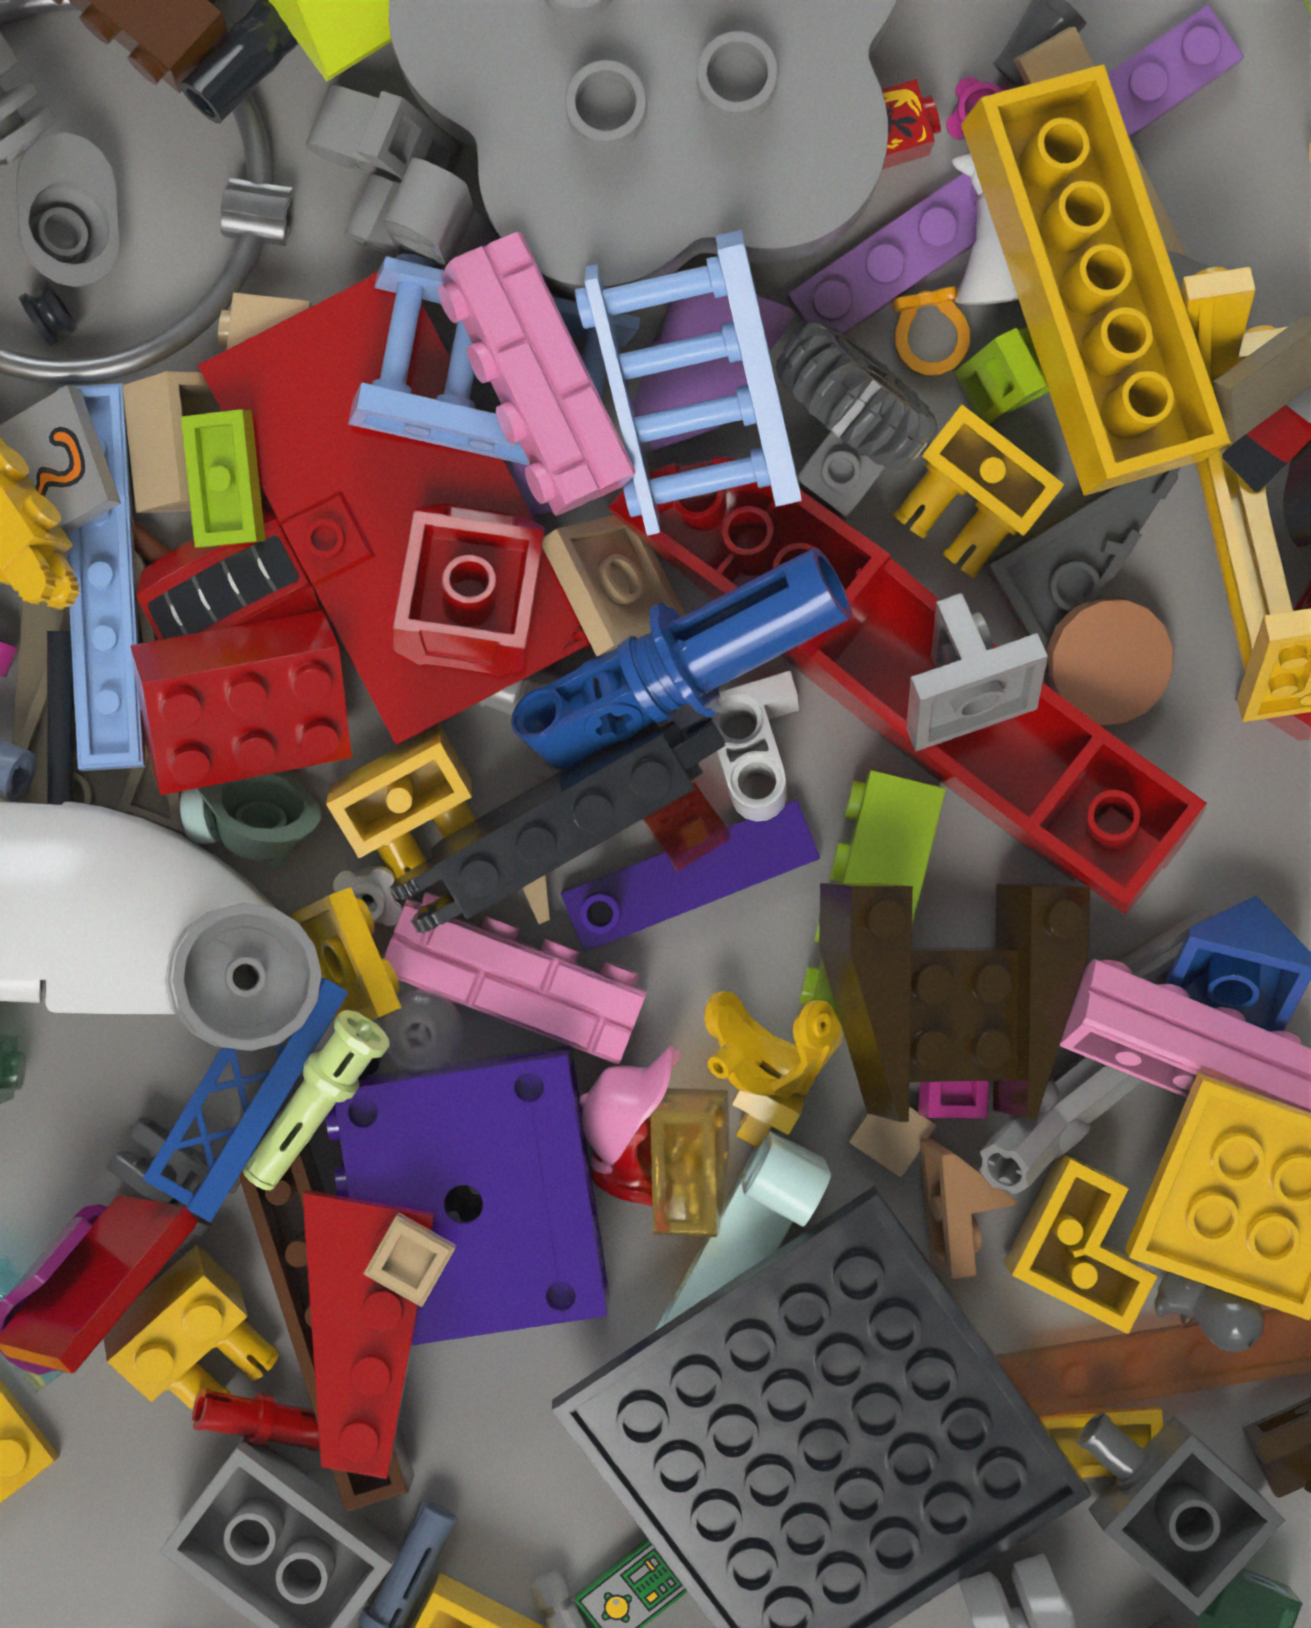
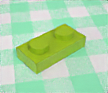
M241 409L181 416L195 548L265 541L252 410Z

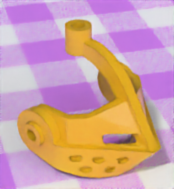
M715 992L709 998L705 1008L704 1020L706 1029L710 1035L718 1039L720 1048L708 1059V1068L714 1076L720 1079L728 1078L735 1088L746 1094L771 1096L796 1093L799 1096H806L818 1074L838 1049L843 1039L842 1025L831 1005L826 1001H809L795 1018L793 1037L796 1045L772 1035L758 1024L733 992ZM762 1064L767 1070H769V1071H770L773 1075H775L777 1078H775V1077H773L772 1075L768 1074L765 1070H763V1069H762L761 1067H759V1066Z

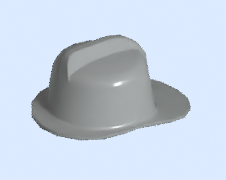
M68 132L46 134L28 147L18 165L16 180L17 238L22 253L32 266L55 283L72 287L93 285L111 272L119 258L120 235L117 187L112 166L101 149L85 137Z

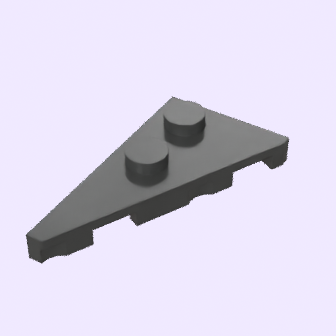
M1180 468L1106 489L985 563L1026 636L1038 633L1046 651L1056 625L1074 607L1087 601L1093 602L1100 599L1104 586L1115 578L1142 536L1139 532L1159 500L1165 499L1176 483Z

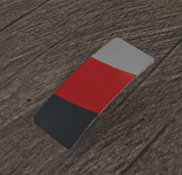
M1311 387L1261 422L1223 453L1222 458L1253 491H1260L1311 440Z

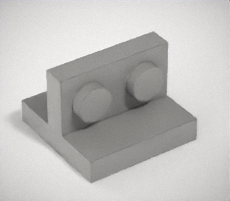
M962 593L937 601L931 658L935 669L912 676L910 681L906 730L915 752L1036 710L1048 658L1038 633L992 649L991 635L983 616L979 612L971 615Z

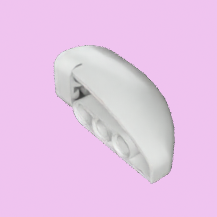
M0 802V1001L41 1003L46 992V1007L54 1013L175 1014L171 1009L165 985V976L169 953L182 931L207 912L240 903L276 908L251 881L218 856L193 843L182 834L143 818L102 806L76 802H63L62 805ZM248 964L239 965L233 972V982L239 989H251L256 983V977L247 973Z

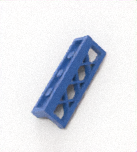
M321 977L316 1005L304 1025L289 1036L284 1046H282V1042L275 1045L277 1058L268 1071L242 1077L236 1049L222 1047L142 1180L187 1205L188 1210L211 1223L303 1070L304 1062L315 1050L349 992L328 979ZM230 1060L235 1079L215 1084ZM263 1080L248 1103L244 1084ZM237 1086L243 1114L236 1126L208 1133L201 1107L209 1093ZM196 1117L201 1136L182 1140ZM228 1137L214 1161L210 1141ZM203 1143L209 1170L195 1193L161 1174L175 1150Z

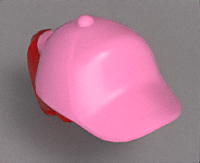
M675 1046L668 1047L648 1068L627 1065L608 1067L597 1079L589 1093L583 1094L579 1100L580 1106L583 1107V1133L594 1150L590 1167V1174L594 1183L600 1189L616 1198L646 1205L665 1214L671 1210L670 1198L661 1182L650 1174V1168L656 1142L654 1110L665 1095L671 1070L678 1063L681 1055L680 1050Z

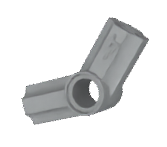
M1081 1056L1054 1079L1052 1077L1049 1078L1036 1119H1027L1008 1114L1011 1118L988 1140L989 1142L980 1151L982 1157L981 1174L993 1188L1008 1190L1013 1195L1025 1190L1051 1161L1065 1154L1091 1130L1089 1125L1116 1102L1127 1096L1142 1081L1137 1077L1088 1057Z

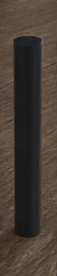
M47 631V804L62 805L63 802H74L71 631Z

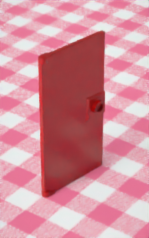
M377 271L359 283L198 364V367L222 412L241 409L252 410L259 484L392 739L398 745L582 649L590 648L591 644L542 547L523 671L496 677L491 673L432 664L418 665L393 650V625L415 508L445 503L519 514L534 522L535 520L504 460L348 424L352 401L361 383L372 385L374 380L380 379L396 293L374 288ZM421 303L406 385L411 388V394L436 400L437 396L444 394L450 357Z

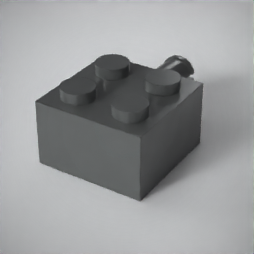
M1104 1412L1092 1417L1078 1434L1076 1440L1078 1445L1091 1453L1116 1477L1088 1510L1110 1538L1197 1616L1208 1607L1286 1521L1265 1497L1174 1415L1143 1448L1111 1422Z

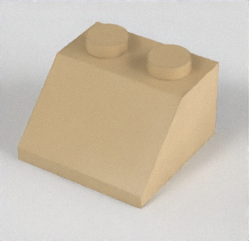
M165 371L122 385L136 513L191 512L181 416L222 412L201 372ZM260 486L261 504H269V501Z

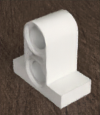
M791 671L719 692L720 711L711 716L726 744L716 753L732 804L736 811L744 818L756 822L767 821L777 816L784 808L788 797L785 770L769 720L799 711L798 693ZM686 704L684 707L676 710V715L670 719V722L674 721L678 729L681 730L706 716L701 713L698 714L689 704ZM744 715L753 719L757 725L750 736L744 739H733L722 732L723 725L728 719L733 716ZM754 774L767 775L776 784L769 796L756 800L745 796L740 788L745 779Z

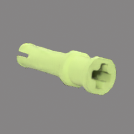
M351 1010L342 1011L334 1021L335 1032L320 1052L311 1053L304 1062V1081L284 1109L275 1118L274 1123L256 1146L244 1166L243 1174L251 1183L264 1190H273L304 1146L313 1137L315 1131L336 1102H345L353 1097L359 1089L358 1078L372 1058L382 1057L390 1046L387 1035L376 1023Z

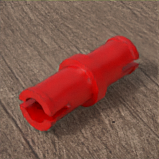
M202 1388L197 1394L192 1412V1420L194 1421L192 1426L195 1430H207L242 1436L246 1438L249 1445L260 1447L265 1445L267 1441L304 1447L312 1451H317L320 1448L319 1428L313 1409L275 1403L273 1396L263 1393H257L253 1398Z

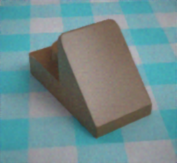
M932 1137L919 1139L929 1261L952 1280L976 1276L975 1253L981 1249V1233L978 1222L972 1213L1015 1206L1017 1201L1000 1188H993L982 1174Z

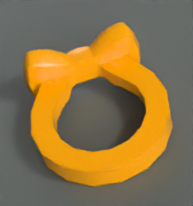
M955 286L934 291L923 290L918 294L900 296L893 299L892 309L895 313H901L894 331V347L900 361L910 371L922 376H940L952 371L965 358L970 346V328L963 313L953 303L958 294ZM935 306L942 315L953 323L957 332V344L953 353L947 359L940 362H926L919 359L911 351L908 344V331L916 317L917 310L920 308Z

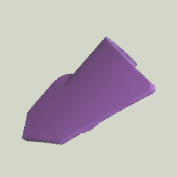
M714 292L669 302L659 339L655 338L652 346L722 330L721 323L733 321L728 296L715 299ZM757 295L770 352L793 320L794 311L792 308ZM724 357L642 376L633 405L636 417L737 394L736 387L748 384L743 360L730 363L729 358ZM720 425L652 440L647 443L654 452L718 429Z

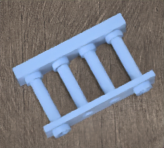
M742 230L716 236L719 256L706 258L707 266L605 289L598 263L585 267L584 282L586 287L575 289L583 328L596 327L626 452L636 471V474L623 486L628 511L631 517L642 515L647 536L660 533L658 504L757 482L759 488L771 486L776 506L802 501ZM714 292L715 299L728 296L733 321L721 323L722 330L620 353L612 320L613 315ZM728 357L730 363L743 360L748 384L736 387L737 394L636 417L627 380ZM743 420L744 426L757 423L762 447L751 449L750 457L651 479L643 447L644 442Z
M400 254L396 256V259L386 256L377 273L374 288L396 293L381 375L380 379L372 382V385L361 383L352 401L348 424L530 465L520 442L512 444L507 440L500 428L496 414L475 409V402L470 400L474 371L468 359L467 347L472 345V342L462 321L457 322L444 394L438 395L436 400L411 394V388L406 385L421 300L441 304L438 287L443 284L441 275L444 270L434 268V262L419 255ZM552 296L570 335L586 338L582 360L601 398L606 367L596 327L583 328L577 302ZM621 313L613 315L612 320L618 345L625 347L639 330L640 317Z

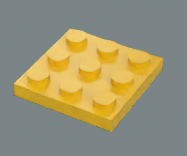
M1197 1073L1126 1244L1125 1251L1128 1257L1310 1321L1311 1113Z

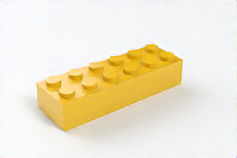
M1098 65L981 97L961 123V127L1083 495L1086 496L1203 461L1231 443L1105 65Z

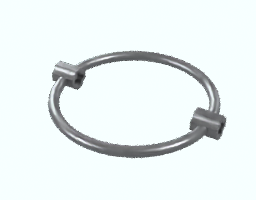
M0 0V25L34 14L80 10L68 0H64L61 5L52 0ZM251 92L232 111L243 142L247 165V181L229 178L221 203L220 231L223 237L235 238L237 240L221 274L208 292L191 310L171 326L149 339L112 353L85 358L60 359L33 356L0 346V373L34 382L77 384L115 379L148 368L185 348L209 329L220 317L221 311L227 309L232 303L233 292L239 293L255 265L263 243L286 246L288 237L291 235L295 194L292 187L273 185L272 160L268 136L260 111Z

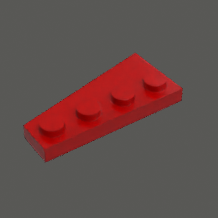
M305 1190L303 1192L321 1467L387 1479L390 1472L419 1305L364 1275V1272L398 1213L405 1215L433 1231L436 1213Z

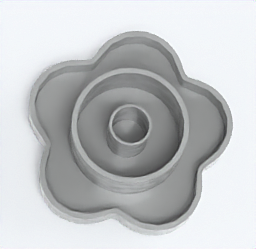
M897 0L389 1V27L393 48L405 81L415 100L437 125L450 135L469 145L478 153L480 191L489 222L497 240L517 231L521 232L548 289L563 296L576 299L575 289L586 287L584 282L586 266L599 263L605 289L673 274L695 255L700 253L718 255L716 236L738 230L743 232L749 263H784L816 254L839 240L855 225L871 201L883 168L888 142V117L883 93L869 58L889 27Z

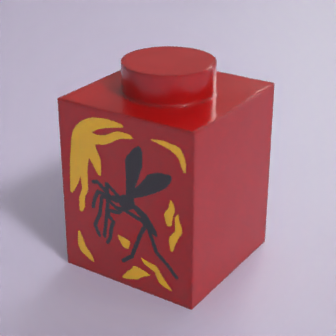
M917 79L881 89L888 117L887 151L882 169L929 156L935 142L933 135L941 133L940 119L932 96H921Z

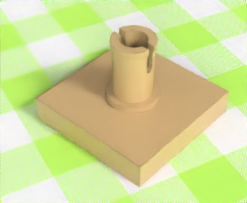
M615 515L557 528L544 537L543 549L596 656H601L617 649L618 645L630 636H636L639 639L641 636L649 634L651 632L649 610L660 602H663L669 608L673 607L681 617L686 615L653 548Z

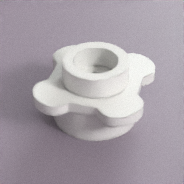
M367 866L358 869L354 873L342 871L337 875L333 883L335 892L351 887L356 899L363 900L364 894L371 895L374 901L372 903L364 901L372 915L373 922H381L386 926L397 924L403 908L396 902L397 898L390 889V886L394 883L395 876L389 869L382 866Z

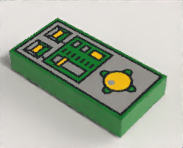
M646 1538L575 1594V1601L596 1628H643L688 1591L649 1539Z

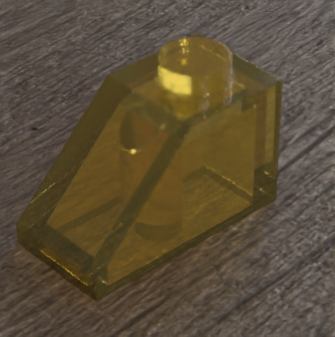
M667 1088L662 1101L651 1114L653 1234L717 1237L720 1230L729 1158L728 1090Z

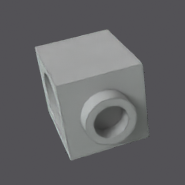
M831 431L797 477L800 490L843 521H846L880 477L885 467L875 464L866 455L862 456L855 448L848 443H844L840 437Z

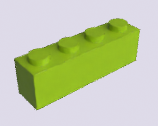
M872 770L866 771L864 783L853 780L846 802L844 817L853 819L854 824L849 844L838 842L836 845L829 879L839 883H883L913 886V926L946 788ZM820 913L814 934L815 942H819ZM821 957L818 968L807 966L798 1003L805 1005L811 1000L826 1001L831 1005L840 1022Z

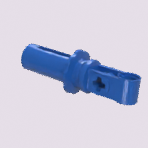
M814 547L683 617L673 607L669 608L663 602H660L649 610L651 629L649 634H645L639 639L636 636H630L622 641L617 649L585 662L577 670L544 687L534 689L522 697L512 713V729L551 767L564 770L576 766L585 758L614 743L631 738L639 730L655 722L662 724L672 719L676 715V710L684 707L686 704H689L698 714L701 713L709 718L720 711L718 701L720 697L719 686L851 619L852 609L846 591L827 557L820 549ZM595 678H598L599 684L594 685ZM618 716H622L621 722H618Z

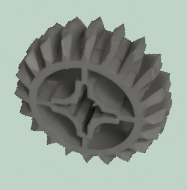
M809 321L799 333L795 332L784 346L782 355L776 361L777 365L775 367L778 376L782 380L783 385L793 393L794 399L802 403L809 410L808 413L821 421L826 429L834 432L844 443H848L862 456L866 455L877 465H883L890 470H905L914 459L918 460L930 446L928 442L938 431L935 416L929 410V406L918 398V394L911 390L903 382V379L896 376L887 365L876 359L870 351H866L852 338L849 339L838 329L831 328L827 323Z

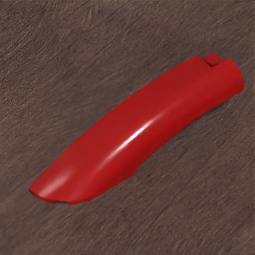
M712 457V461L690 463L681 466L672 463L650 472L651 479L737 459ZM757 482L658 504L660 533L648 536L642 515L630 516L624 491L608 506L609 511L712 600L814 547L820 549L833 566L846 591L852 609V618L780 656L960 798L1073 882L1077 879L1087 887H1090L1092 891L1123 914L1127 915L1162 868L1165 870L1203 815L1207 802L1105 730L1044 683H1042L1038 708L1036 710L915 752L906 730L910 681L912 676L935 669L931 658L936 603L940 599L891 559V555L802 490H800L802 501L780 506L775 505L772 487L759 488ZM992 643V649L996 648L997 646Z

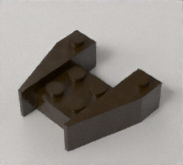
M820 883L819 950L867 1113L897 1122H909L910 1082L993 1081L994 1111L1027 1119H1036L1089 953L1090 887L1061 884H996L995 948H912L913 886L883 883Z

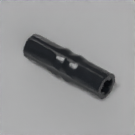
M258 0L247 15L234 24L225 38L181 82V90L201 114L209 120L220 124L263 78L274 71L284 56L295 49L299 43L289 31L288 26L282 20L276 8L268 0Z

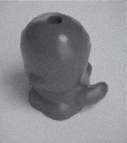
M1171 1272L1161 1281L1154 1300V1309L1158 1317H1163L1170 1313L1179 1314L1181 1322L1185 1325L1191 1323L1194 1319L1206 1338L1225 1352L1237 1353L1246 1351L1261 1338L1264 1331L1265 1317L1261 1306L1257 1302Z

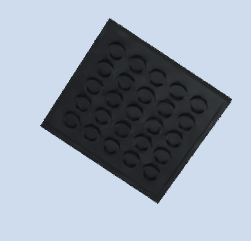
M875 1185L552 1399L553 1413L715 1628H889L1092 1496L1086 1482Z

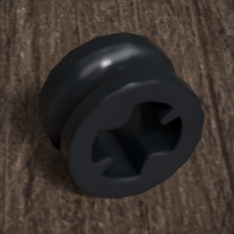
M44 280L39 284L40 290L36 295H28L25 292L19 296V300L38 332L52 346L58 342L57 335L60 331L66 330L73 333L78 330V327L54 288L47 280Z

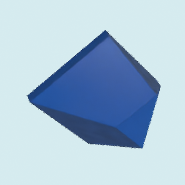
M1256 895L1190 927L1164 984H1173L1183 988L1188 992L1190 999L1209 1007H1225L1237 1010L1245 1016L1246 1022L1267 1031H1284L1311 980V952Z

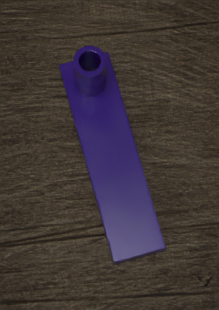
M798 800L786 803L777 816L767 821L743 820L560 894L583 952H587L821 858Z

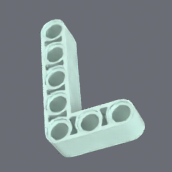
M772 1129L768 1131L759 1148L755 1147L655 1331L777 1251L792 1222L802 1227L806 1225L817 1208L831 1178L830 1170L823 1157Z

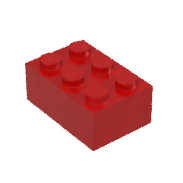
M323 610L130 645L148 758L160 795L352 758L339 645Z

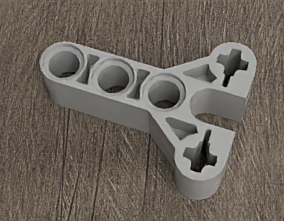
M418 158L411 159L401 183L371 174L344 232V235L352 241L384 257L396 259V256L400 254L419 255L434 262V268L445 270L447 264L453 258L481 246L485 247L497 240L489 220L475 211L467 184L449 171Z

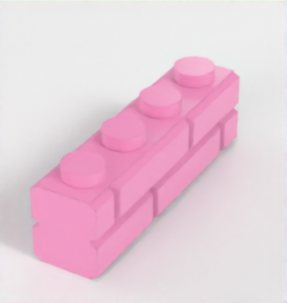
M517 231L493 241L485 247L481 246L449 261L441 275L443 284L438 287L441 304L448 318L453 323L462 321L472 342V345L467 347L470 365L481 383L491 382L502 404L496 407L498 423L507 440L512 444L519 441L530 463L529 466L525 467V476L535 499L540 504L549 502L554 515L558 516L624 486L636 474V471L522 233Z
M425 892L422 902L414 899L406 900L384 956L392 965L398 980L615 1064H620L647 994V989L636 986L639 978L638 973L604 961L601 970L597 971L576 962L580 951L544 938L541 948L517 940L520 932L519 927L488 915L484 916L481 925L456 916L429 932L427 931L424 934L421 932L417 933L410 920L413 919L414 914L422 907L441 897Z
M1093 959L1083 969L1060 1043L1061 1047L1186 1098L1189 1095L1197 1073L1311 1113V1048L1303 1046L1298 1036L1286 1031H1267L1246 1022L1245 1016L1237 1010L1225 1007L1212 1008L1189 998L1188 992L1179 986L1151 983L1132 975L1131 969L1118 961H1098Z

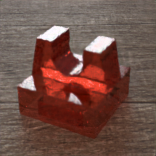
M695 782L691 783L694 790L642 819L646 829L676 872L731 839L726 825Z

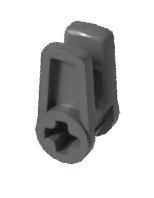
M140 1117L130 1132L132 1139L150 1151L151 1157H156L170 1134L169 1131L147 1117ZM191 1146L175 1150L167 1163L177 1174L175 1182L193 1193L196 1192L209 1170L206 1155ZM120 1151L107 1164L106 1168L148 1200L182 1205L188 1208L187 1205L142 1180L150 1167L146 1164V1158L139 1159L130 1152ZM237 1178L228 1194L235 1193L241 1184L239 1178ZM191 1212L199 1221L191 1233L205 1236L211 1228L212 1222L210 1223Z

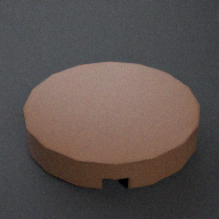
M1104 597L1106 599H1098L1093 602L1087 601L1074 607L1056 625L1046 648L1048 655L1046 666L1049 667V678L1051 680L1049 684L1051 689L1097 724H1124L1146 714L1163 696L1172 675L1173 646L1165 625L1148 608L1121 597Z

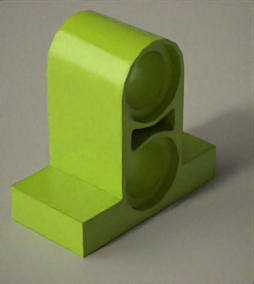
M1028 326L1020 330L1016 327L994 338L954 372L976 415L988 425L1005 418L1014 410L1049 393Z

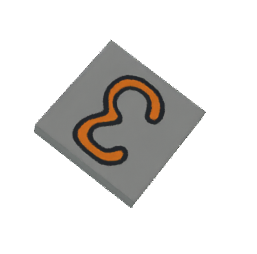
M66 385L0 425L1 438L7 446L14 449L25 460L30 470L27 477L37 492L47 498L59 511L62 518L59 525L66 535L121 503L81 389Z

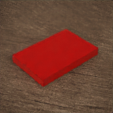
M117 1195L50 1278L36 1290L1 1331L0 1350L7 1357L71 1374L75 1373L195 1229L199 1221L182 1205Z

